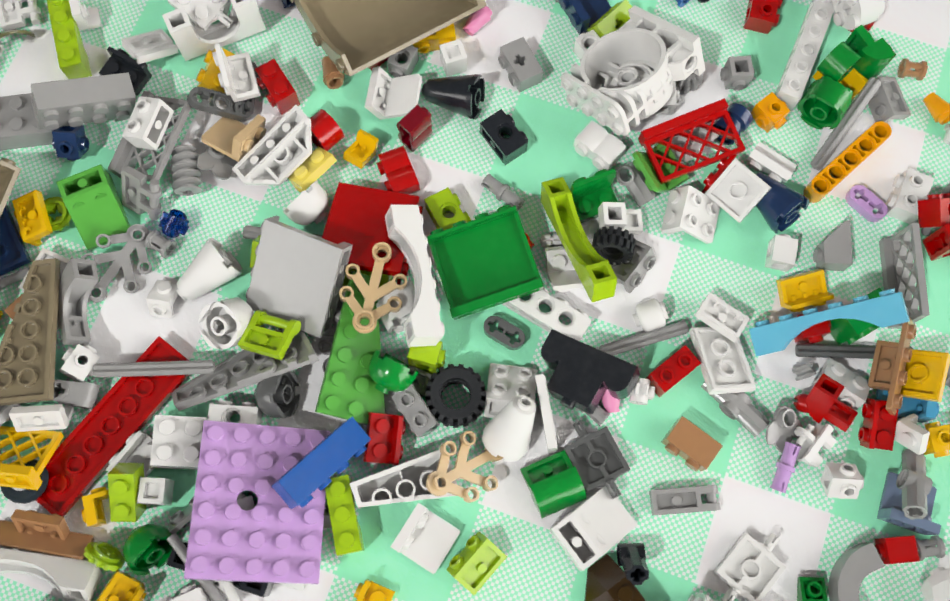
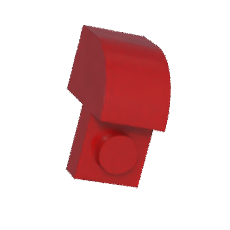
M824 373L808 394L805 402L807 403L809 415L817 423H820L824 418L844 432L850 427L858 412L837 399L845 386Z

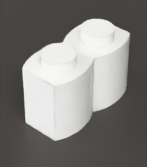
M592 120L575 138L573 145L575 151L580 156L590 158L597 169H607V171L614 166L626 150V145L621 140L609 134L601 125Z

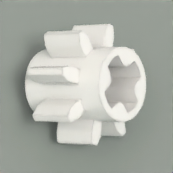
M639 378L631 394L628 396L630 397V403L648 405V400H653L655 387L650 386V380Z

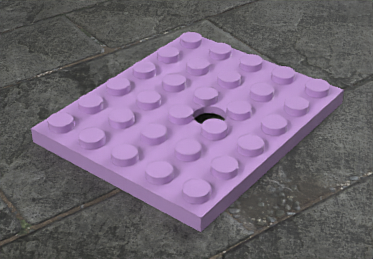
M204 420L184 579L319 584L325 488L321 491L317 488L311 494L314 498L303 508L297 506L290 509L271 485L330 434V431ZM241 492H254L258 499L256 507L252 510L241 509L237 504V497Z

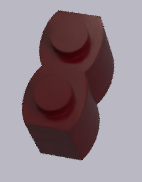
M418 104L397 123L398 137L401 143L411 152H414L433 133L431 113L427 108L420 107Z

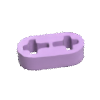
M855 185L846 193V202L870 222H878L888 213L887 205L863 185ZM857 193L861 195L858 200L855 198ZM874 208L878 209L877 214L872 212Z

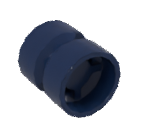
M732 103L728 106L727 111L740 136V133L744 132L753 122V116L746 107L739 103ZM722 117L717 119L712 127L725 131L727 125ZM719 135L716 139L721 142L723 136ZM725 138L723 144L733 145L735 141Z

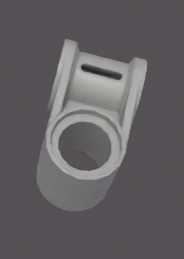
M54 380L53 401L92 410L96 405L100 385L80 381Z

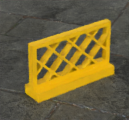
M0 426V436L3 434L9 436L0 441V449L10 444L13 446L12 449L0 454V486L38 490L42 484L39 476L63 439L62 432L47 430L16 432L15 427ZM24 437L31 438L18 446L15 443ZM47 439H52L49 444L41 448L37 445ZM32 446L35 447V451L21 457L20 452ZM17 455V460L9 464L2 463V461ZM38 457L40 458L35 467L25 466L26 463Z

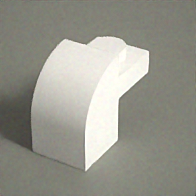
M602 202L599 206V229L602 230V227L605 226L609 229L610 226H614V229L621 227L622 231L628 230L629 234H641L643 232L641 210L626 209L625 202Z

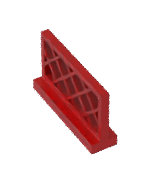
M725 98L641 131L638 138L641 147L644 146L661 184L745 151L746 148L727 111L728 103ZM723 117L727 125L725 131L712 127L714 121ZM701 127L708 130L705 138L701 139L692 135L694 128ZM710 131L723 136L719 145L707 141ZM680 135L687 138L684 147L672 144L673 137ZM725 138L734 140L737 148L730 150L722 147ZM689 140L702 144L699 153L686 149ZM659 143L666 146L663 156L654 153L651 145ZM704 146L716 149L715 157L708 158L701 155ZM669 148L681 152L678 162L665 157ZM687 154L696 158L694 165L689 167L681 164L683 155ZM663 162L676 166L672 174L664 176L661 169Z

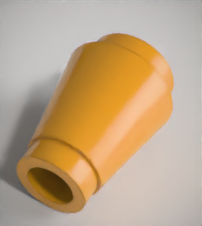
M934 92L923 99L936 123L939 122L941 125H944L950 121V103Z

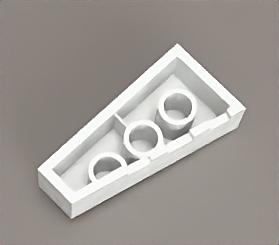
M440 449L349 483L357 507L456 496L448 492L443 496H434L427 490L426 480L431 472L437 470L441 455ZM450 462L448 465L447 472L452 470ZM438 479L437 484L439 487H442V482Z

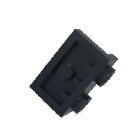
M109 46L107 51L111 56L99 71V75L129 72L135 95L138 96L152 77L147 69L148 65L146 63L138 64L137 59L131 58L124 50L120 48L116 50Z

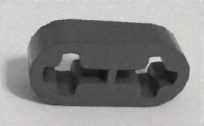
M490 316L484 322V333L490 339L510 350H518L523 346L525 335L518 327L498 316ZM495 322L498 323V328L502 330L503 333L499 332L498 330L490 332V326L488 324L493 325ZM507 333L510 336L519 335L518 340L520 342L511 344L510 337L505 334Z

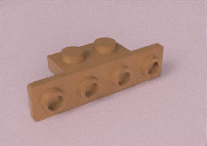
M910 317V321L902 325L899 343L877 340L868 386L874 389L889 391L886 410L890 415H896L897 409L902 407L903 395L900 392L902 385L905 386L907 382L905 367L906 362L911 361L912 348H909L911 339H915L917 327Z
M16 509L11 516L13 522L0 520V546L83 560L85 558L84 549L87 544L94 542L92 535L70 532L64 517L58 514L49 515L38 513L35 510L25 511Z

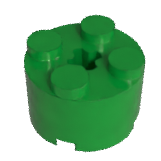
M822 76L820 79L812 82L798 103L797 109L798 111L800 109L802 113L800 117L813 128L822 130L823 127H830L829 130L834 129L839 125L852 103L853 91L829 76Z

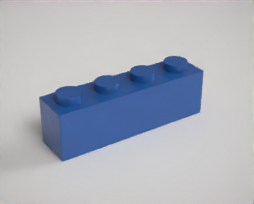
M350 417L271 486L290 509L297 506L303 508L314 498L311 494L317 488L321 491L332 482L329 478L335 472L340 474L350 465L348 460L352 456L357 458L366 451L365 444L371 438L356 420Z

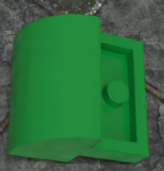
M863 25L855 28L845 41L848 46L862 57L854 69L867 80L871 77L876 78L896 55L892 47L883 38L875 41Z
M565 450L520 469L541 519L586 499L582 480Z

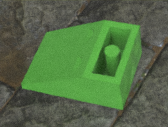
M101 164L57 181L63 202L87 250L90 251L99 247L96 244V237L100 234L110 236L127 232L130 224L111 175ZM102 237L99 240L100 245L107 244L108 239Z

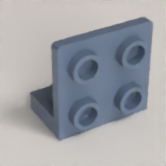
M888 472L877 519L922 535H939L941 525L932 522L931 518L937 488L932 486L930 493L927 495L928 515L923 519L912 520L905 517L904 511H902V490L896 486L899 474Z

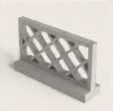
M143 91L142 97L161 99L174 111L181 106L183 108L177 115H174V113L167 129L171 126H174L169 134L166 135L164 133L158 147L159 149L165 145L163 152L157 155L156 150L137 148L122 137L108 170L121 178V169L126 166L135 169L138 162L140 167L135 170L146 175L147 181L150 182L152 179L159 181L192 107L188 104L187 100L155 96L149 91ZM152 154L153 158L144 163L143 158ZM156 165L153 175H148L147 170Z
M911 223L891 239L883 238L879 241L884 291L895 289V293L902 292L908 315L914 325L915 322L930 315L919 223ZM903 323L888 326V329H902Z

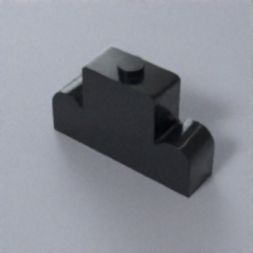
M552 329L541 348V356L546 365L551 370H555L547 384V389L552 397L560 400L563 406L571 410L575 407L588 414H593L606 389H608L612 397L624 399L631 394L640 377L638 366Z

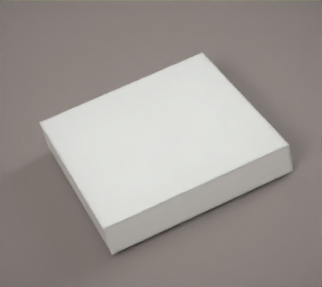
M735 158L704 194L736 221L741 223L769 192L771 187Z

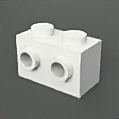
M139 96L122 133V137L137 148L157 150L174 110L161 99Z
M910 168L902 174H898L892 184L895 187L894 191L886 201L888 206V213L886 215L908 224L916 222L918 220V200H927V195L930 194L935 178Z

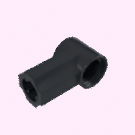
M618 543V566H623L626 579L630 580L633 585H642L645 580L649 579L644 544Z

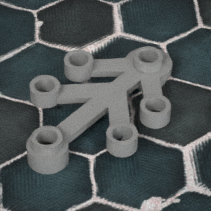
M134 224L127 229L126 233L110 236L100 234L96 237V244L103 249L108 248L111 244L127 243L119 251L97 255L86 253L82 256V259L92 256L96 265L112 262L92 289V291L96 288L100 289V296L94 297L91 291L89 300L99 303L107 298L108 291L106 288L121 267L125 279L123 284L124 290L131 294L137 292L139 285L135 281L130 255L135 248L139 259L137 270L141 274H149L152 271V265L148 261L144 245L145 239L150 233L146 226ZM136 231L142 232V238L135 239L133 235ZM102 237L108 239L106 245H100L99 240ZM147 263L149 265V269L147 271H141V264ZM129 282L135 283V289L132 291L127 289Z

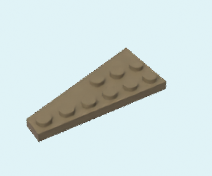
M56 258L32 261L22 287L24 293L20 303H16L13 310L16 312L12 324H8L0 344V406L51 401L54 399L61 263Z

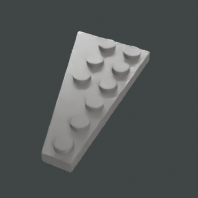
M280 328L276 331L283 333L285 329ZM300 330L294 336L282 360L242 350L216 365L215 373L201 374L176 388L171 393L173 403L181 411L259 383L269 377L281 375L314 363L320 359L305 332Z

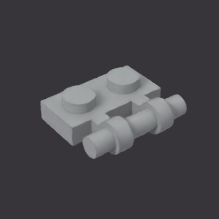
M130 166L121 169L122 205L139 215L146 211L149 213L151 220H157L161 212L159 198L162 195L159 181L152 179L149 185L147 184L146 175Z

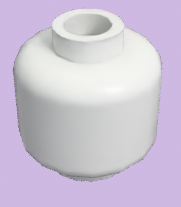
M655 298L637 304L635 307L636 313L632 314L636 326H642L645 332L665 326L666 319L669 318L663 301L659 302Z

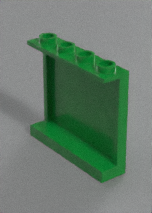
M502 206L497 209L496 213L490 215L482 213L475 216L473 221L467 223L465 220L459 221L452 225L453 228L447 230L439 228L431 231L430 236H427L450 306L449 310L454 320L544 290V285L516 206Z

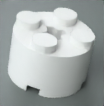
M831 0L834 9L833 21L835 25L842 26L847 30H854L860 25L864 26L879 19L878 16L884 11V0Z
M411 280L407 281L405 289L392 291L379 299L376 304L378 308L386 304L392 296H397L402 301V308L399 312H390L381 317L383 324L390 334L393 329L395 333L405 331L404 323L410 315L415 296V285ZM392 301L390 306L396 308L399 306V303Z
M240 297L208 304L203 308L199 317V323L202 322L203 330H200L205 342L215 349H228L238 346L237 344L254 312L249 304Z

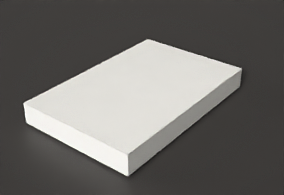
M712 327L691 328L689 331L697 358L701 362L700 368L709 395L753 392L757 388L739 338L734 343Z
M544 374L535 375L547 451L548 454L556 453L558 445L546 378Z

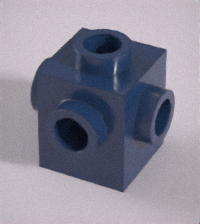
M84 125L79 127L62 126L52 131V145L56 149L57 158H67L70 161L79 160L88 151L89 139L86 137Z

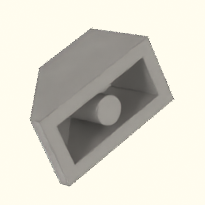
M844 221L814 249L813 261L816 262V269L845 271L853 264L850 221Z

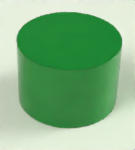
M842 41L820 63L817 70L824 76H829L833 80L840 82L859 63L862 57Z

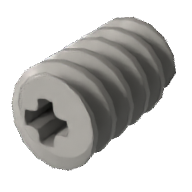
M191 145L175 146L171 153L173 192L177 195L191 196L202 192V188L198 186L201 185L202 180L197 178L201 176V171L198 170L197 159L200 154L196 153V148Z

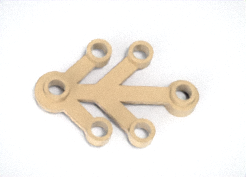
M385 242L376 243L372 248V256L375 263L369 286L360 274V268L357 264L351 263L345 268L347 278L354 281L365 298L362 308L354 297L352 287L343 286L339 291L340 299L343 302H347L354 313L352 323L354 329L359 333L367 334L372 332L377 326L378 319L390 312H399L402 308L401 299L397 296H392L386 304L373 310L377 300L396 289L403 290L407 286V277L404 274H396L393 280L379 287L384 264L392 256L391 247ZM385 252L387 255L380 258L378 253ZM350 269H356L357 273L351 275L348 273V271ZM403 279L405 282L402 285H398L396 280ZM345 291L351 292L349 297H344L342 294ZM397 301L399 306L393 308L390 306V303ZM362 319L370 321L368 325H362L360 322Z
M465 431L459 436L460 446L454 469L447 472L450 456L456 454L457 446L453 441H447L440 446L441 455L437 470L428 475L426 487L434 496H443L448 492L463 498L467 503L478 500V489L473 486L463 488L452 482L460 478L481 486L487 492L493 491L498 487V480L495 476L484 477L471 471L488 461L496 462L504 457L499 455L495 457L484 448L483 453L467 461L470 446L476 442V435L472 431ZM466 435L470 437V442L466 441ZM446 445L451 448L450 453L446 451ZM438 479L441 480V482H442V487H439V486H438V484H437V480H438ZM488 479L492 482L491 488L488 486ZM469 490L473 493L472 499L468 495Z

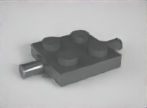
M582 420L574 423L573 426L579 438L574 443L564 447L563 450L566 451L572 465L576 467L585 492L588 493L598 487L606 486L612 499L619 497L622 494L614 481L631 469L607 426L596 432L588 433Z

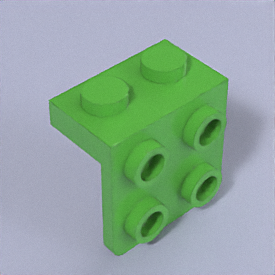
M658 144L652 150L654 153L663 156L666 146ZM669 148L665 157L678 162L679 159L674 150ZM636 151L632 154L634 157L633 164L639 172L642 171L646 178L644 182L650 191L668 193L690 179L689 175L686 174L661 184L647 152ZM663 162L661 169L664 176L672 174L676 166Z

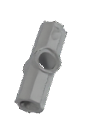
M704 382L701 385V387L708 393L706 384ZM745 392L710 395L719 403V408L726 416L737 420L754 437L758 436L770 423L751 404L752 401Z
M905 449L901 453L902 470L896 480L897 488L902 490V511H904V516L909 519H923L928 515L927 495L931 491L933 482L931 478L926 476V457L924 453L918 455L910 449Z

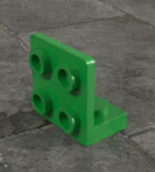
M603 169L587 179L586 177H581L573 182L570 191L581 223L597 218L598 208L602 202H618L611 188L616 175L615 169L608 171Z

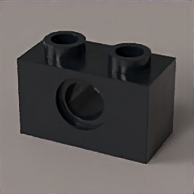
M502 109L480 122V134L504 165L527 152V136L523 131H519L516 128L513 118L509 114L506 115ZM507 134L510 137L502 138L500 135Z

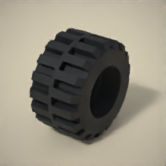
M448 364L447 368L441 367L438 373L434 372L432 374L431 380L426 385L425 397L427 406L439 423L440 421L444 426L448 427L449 425L453 426V428H458V426L465 427L470 422H475L477 417L483 412L486 401L485 384L478 372L474 373L471 367L465 368L464 364H459V366ZM451 384H461L470 392L469 403L460 409L449 408L442 401L443 390Z

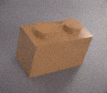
M684 416L676 420L661 441L666 445L665 449L670 454L682 457L686 460L685 464L694 471L707 470L723 447V445Z

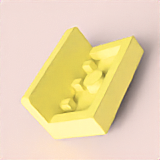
M318 146L288 177V180L297 191L307 190L337 160L333 154Z

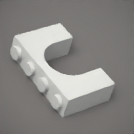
M230 0L232 10L228 17L234 20L232 25L230 24V27L227 28L222 22L210 25L205 32L191 22L184 7L165 13L162 16L184 60L188 61L206 54L208 50L213 51L215 44L219 43L221 47L265 31L266 28L256 1Z

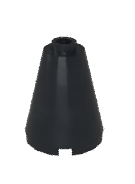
M480 74L428 79L423 84L422 95L425 96V100L475 120L479 117L482 110L478 107L480 102H484L485 81L481 78L482 75Z

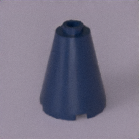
M759 172L756 175L767 183L771 189L756 207L771 230L776 234L778 229L782 232L797 221L801 216L799 211L801 208L806 210L810 201L806 196Z

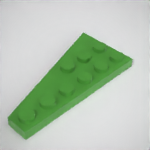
M352 271V272H351V275H354V274H356L357 272H356V271ZM360 273L369 286L371 276ZM349 279L348 286L353 288L354 297L363 308L365 298L354 281ZM346 291L345 297H349L351 292ZM378 300L375 302L373 310L377 309L376 304ZM343 302L315 412L345 420L353 417L357 423L367 425L369 412L385 414L384 393L375 388L377 383L369 375L370 360L376 349L381 350L379 319L377 320L376 328L372 332L367 334L359 333L353 327L352 319L354 313L347 302ZM362 319L360 323L362 325H368L370 321L368 319Z

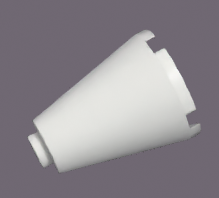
M210 238L206 241L176 283L178 287L176 291L184 300L189 299L193 301L243 273L237 259L229 250L227 252L221 248L223 245L216 239Z
M525 395L515 396L485 426L482 441L491 455L495 457L499 455L505 458L504 461L509 462L518 461L525 456L529 449L536 413V404L530 397Z

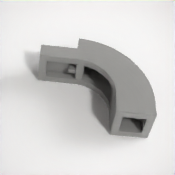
M71 258L61 275L57 329H61L63 345H88L91 342L87 321V303L92 289L99 281L95 260Z
M862 542L845 551L835 562L828 583L829 601H860L859 589L864 578L885 566L873 542Z

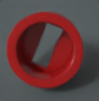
M802 393L795 396L794 399L797 402H794L793 405L797 411L808 413L807 403H805L808 394Z

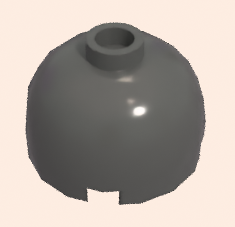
M292 371L269 377L257 384L254 397L260 411L267 416L286 418L293 416L296 412L300 394L295 395V386H299V381Z

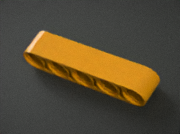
M882 121L874 123L811 180L804 188L803 195L812 203L821 201L891 136L892 130L889 124Z

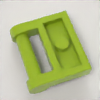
M257 310L237 345L241 349L282 360L294 336L300 332L301 322L295 319L285 320L267 315L265 311ZM267 324L285 330L281 333L260 326Z

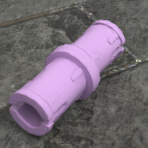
M785 442L780 461L776 462L775 465L777 470L770 488L786 494L791 475L796 471L794 466L801 449L800 446Z

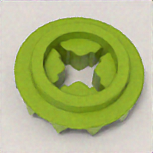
M50 197L44 200L48 214H55L56 211L62 214V216H57L55 220L48 215L52 230L62 231V228L65 226H70L71 216L62 197Z
M90 542L84 549V556L88 558L89 563H94L96 568L101 567L104 571L108 569L117 571L125 563L122 553L111 544Z

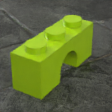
M347 474L330 478L332 482L325 487L336 555L343 556L365 551L361 527L356 515L355 498L349 484L352 482V477Z

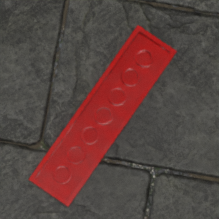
M158 336L136 362L189 360ZM189 375L121 377L55 450L46 465L49 475L47 488L36 501L49 513L64 517L110 465V459L116 453L123 450L127 439L145 426L168 400L171 393Z

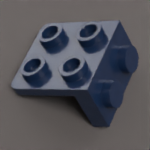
M559 0L561 8L565 11L579 35L588 32L587 29L612 8L607 0Z

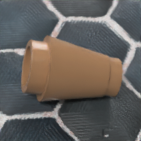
M325 56L322 59L323 82L330 89L340 88L344 83V74L338 71L336 65L328 56Z

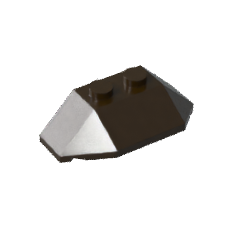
M608 554L587 568L584 601H646L635 585L626 579L624 571Z

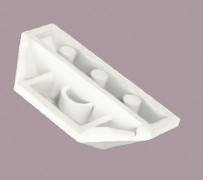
M295 105L232 170L246 185L280 186L312 154L311 119Z

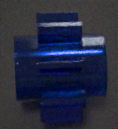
M177 209L170 210L169 214L163 212L159 219V227H162L161 231L171 238H176L179 234L185 235L189 228V220H187L186 214Z

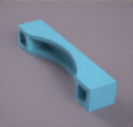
M895 289L878 292L880 297L869 299L868 295L853 298L852 304L843 306L842 301L827 305L828 310L818 312V308H812L802 311L803 316L794 318L793 314L778 317L779 322L770 324L769 319L756 322V327L749 329L756 357L785 350L790 342L801 332L827 320L856 319L872 323L881 328L909 322L910 319L902 292L895 293Z

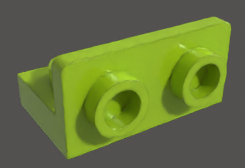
M477 532L476 535L468 539L465 548L451 559L446 570L475 596L507 556L481 532Z

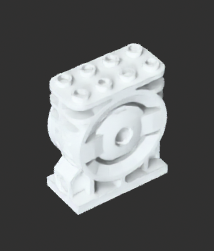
M635 5L628 10L630 19L618 30L606 34L595 41L584 53L580 60V66L577 64L572 65L570 68L571 74L563 73L560 82L566 92V100L570 106L579 108L586 116H592L599 124L608 126L619 136H627L630 133L629 125L637 127L640 124V120L653 115L666 104L673 91V81L685 80L692 73L700 76L705 71L699 36Z

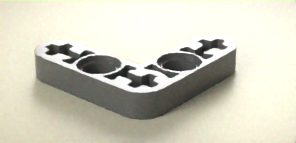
M252 61L253 68H254V72H255V76H256V78H257L258 76H257V73H256V71H255V68H257V65ZM198 86L194 87L187 96V102L193 109L245 122L254 113L255 98L234 102L230 95L227 96L225 93ZM196 94L200 95L201 102L197 101ZM218 99L224 101L227 108H218L215 101ZM243 102H246L244 104V111L246 112L245 114H242V110L239 109L242 106Z

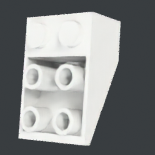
M605 486L552 526L549 531L577 569L584 571L638 524L617 497L612 499Z

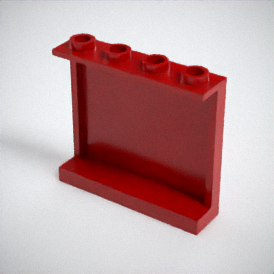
M339 182L322 238L336 244L342 242L352 244L348 265L351 263L357 264L360 270L372 272L375 263L372 256L373 246L376 243L385 242L391 247L392 256L384 264L382 274L390 276L404 274L407 277L409 263L406 262L407 259L398 246L388 237L385 215L391 205L419 206L420 196ZM419 206L420 214L423 213V206ZM385 252L378 253L380 258L387 255ZM397 279L398 285H401L402 279Z

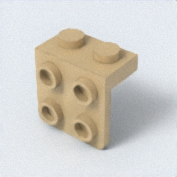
M258 114L249 124L245 125L237 120L222 117L202 135L201 141L239 162L265 136L266 118Z

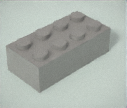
M129 72L31 84L32 107L39 130H56L62 126L79 127L84 123L92 122L101 124L107 120L114 119L123 121L130 118L135 107L136 96Z
M31 93L0 97V151L52 144L53 130H39L32 107Z

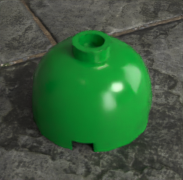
M376 349L369 363V375L377 383L375 388L385 394H388L389 391L397 393L407 389L415 381L419 372L416 369L410 372L408 364L388 353L381 356L379 355L381 350Z
M157 523L138 526L132 530L124 544L123 556L133 574L138 576L151 573L148 569L155 565L159 569L167 563L173 548L167 541V538L172 535L168 528Z

